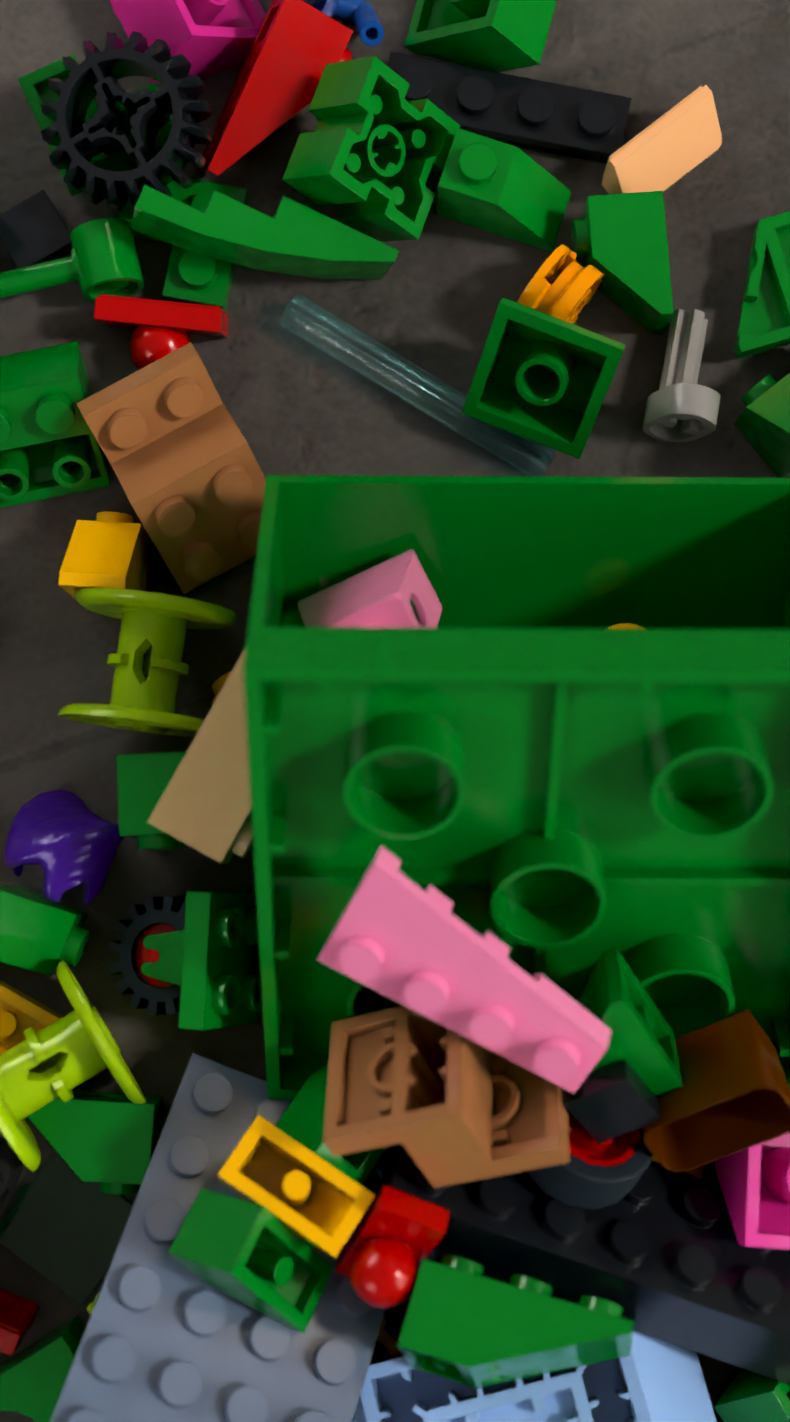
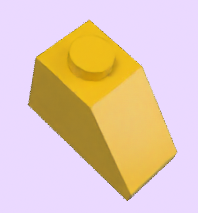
M105 511L96 513V521L77 520L59 571L58 585L75 600V592L85 588L146 591L150 544L149 534L142 524L134 523V516L126 513Z
M259 1114L217 1174L220 1184L242 1200L264 1206L298 1237L334 1258L337 1257L376 1196Z

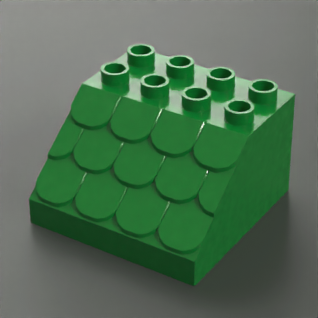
M266 475L243 673L268 1099H294L308 1077L328 1065L331 1022L403 1006L317 961L327 938L381 845L402 861L398 869L402 874L422 890L431 884L454 903L451 910L452 914L480 936L487 930L510 948L508 956L512 962L530 976L542 973L577 1002L602 953L616 947L673 1031L674 1038L749 1010L775 1046L790 1088V478ZM412 548L442 604V612L437 628L305 627L297 606L298 601ZM631 623L642 626L645 629L606 628L616 624Z

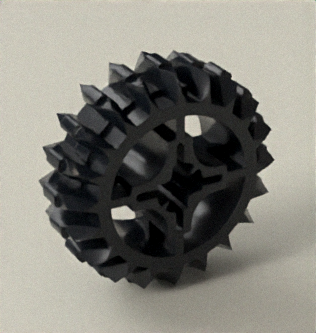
M134 31L131 33L126 46H124L121 38L116 33L107 32L105 50L102 52L91 41H83L82 47L86 59L80 64L69 56L62 57L63 66L70 75L65 82L59 78L48 79L49 88L59 95L58 102H47L40 106L42 113L46 117L56 121V123L43 129L41 133L45 142L49 145L57 146L50 154L49 160L57 169H67L64 182L73 190L84 187V198L95 205L99 204L106 197L108 207L117 212L123 211L129 198L135 208L144 185L170 197L171 192L167 184L172 180L184 189L191 187L192 181L190 177L182 170L188 162L195 167L201 168L205 166V157L194 149L195 144H206L213 141V133L210 129L198 124L213 115V109L207 100L197 99L202 95L206 86L198 75H188L191 63L183 54L171 57V48L161 39H157L148 48L147 39L141 33ZM128 76H145L155 79L165 86L153 93L146 88L141 92L131 94L127 93L119 85L117 79ZM98 95V109L95 115L84 123L88 108L95 96ZM119 102L133 114L130 118V124L133 129L130 131L136 143L121 132L125 128V122L122 118L125 115ZM173 114L170 134L165 145L157 154L155 147L156 135L163 126L171 122L170 115ZM119 151H126L136 161L138 168L128 171H109L97 167L91 158L102 152L110 156Z

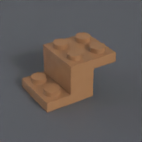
M191 342L76 403L84 420L110 462L130 504L183 594L257 555L266 478L248 442L223 404L199 354Z
M405 1006L331 1022L322 1141L334 1157L402 1143L433 1188L570 1163L568 1109L564 1106L563 1092L560 1086Z

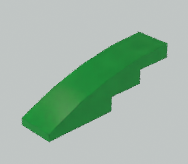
M144 185L135 205L130 226L131 229L195 254L255 270L318 279L382 280L394 264L399 250L284 195L274 217H271L214 190L204 213Z

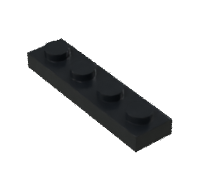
M390 53L388 67L410 84L405 100L429 99L461 125L460 129L516 147L607 164L610 155L622 147L631 103L630 97L404 54Z

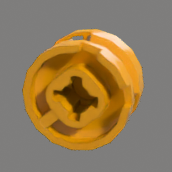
M561 244L535 273L517 303L574 324L578 319L577 315L584 305L588 304L596 293L604 273L593 265L586 267L576 262L577 254L564 244Z

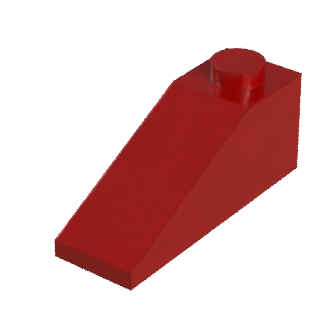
M272 0L212 132L213 141L207 143L202 154L206 159L205 166L201 168L196 167L195 171L204 176H219L311 103L325 65L351 60L352 52L346 49L353 34V30L302 0Z

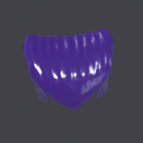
M61 789L37 795L19 809L8 833L5 847L6 867L11 868L17 877L21 876L23 865H41L44 870L43 895L50 902H60L64 891L84 882L83 904H86L96 898L104 888L112 861L116 856L117 848L125 837L119 836V824L104 820L88 810L83 800L75 793Z

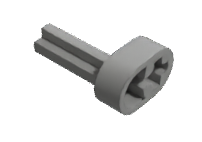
M676 309L671 318L659 390L648 396L643 421V431L655 439L675 443L690 442L711 434L716 430L721 395L707 386L697 384L708 319L704 318L705 312L693 309L687 312L682 309Z

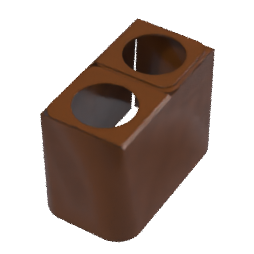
M749 1010L675 1038L683 1086L656 1095L659 1101L661 1119L642 1127L646 1146L664 1168L674 1172L689 1171L790 1133V1088L775 1046Z

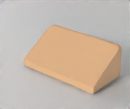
M707 85L698 87L609 156L601 184L609 194L664 192L720 148L722 134L713 93Z

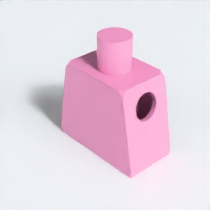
M413 548L306 597L297 603L305 627L437 628L442 612V604Z

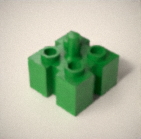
M373 55L325 65L308 110L315 115L318 125L314 132L299 134L282 180L318 206L338 204L339 212L336 219L378 241L419 240L435 193L427 188L425 184L430 172L443 171L455 133L461 125L427 98L413 101L405 100L410 84Z

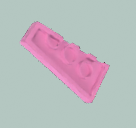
M381 845L327 938L317 961L574 1094L607 1051L612 1030L542 973L530 976L512 962L508 956L510 948L487 930L480 936L452 914L451 910L454 903L431 884L422 890L398 870L402 861Z

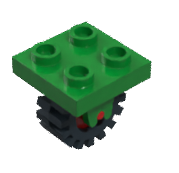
M187 891L186 896L150 897L143 899L144 904H134L126 910L131 920H118L113 930L122 934L123 938L122 940L109 941L108 952L119 953V962L109 963L108 966L110 975L123 974L124 980L114 986L120 995L133 994L128 1002L135 1009L147 1008L146 1014L156 1016L179 1014V1029L210 1030L261 1022L263 1005L256 893Z

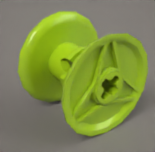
M85 588L76 591L75 598L77 602L86 610L121 619L117 653L108 654L107 665L115 668L110 705L96 703L67 704L59 710L58 716L77 722L117 729L195 737L204 720L175 713L180 675L188 676L190 667L188 664L182 663L186 629H222L236 621V613L220 605L156 592L115 588Z
M64 959L58 964L56 975L74 1010L37 1033L33 1026L23 1031L26 1038L24 1041L0 1054V1130L24 1165L32 1172L38 1169L41 1153L26 1117L58 1097L64 1103L73 1099L74 1095L71 1089L105 1068H109L122 1091L131 1102L135 1104L146 1103L139 1085L120 1053L119 1046Z

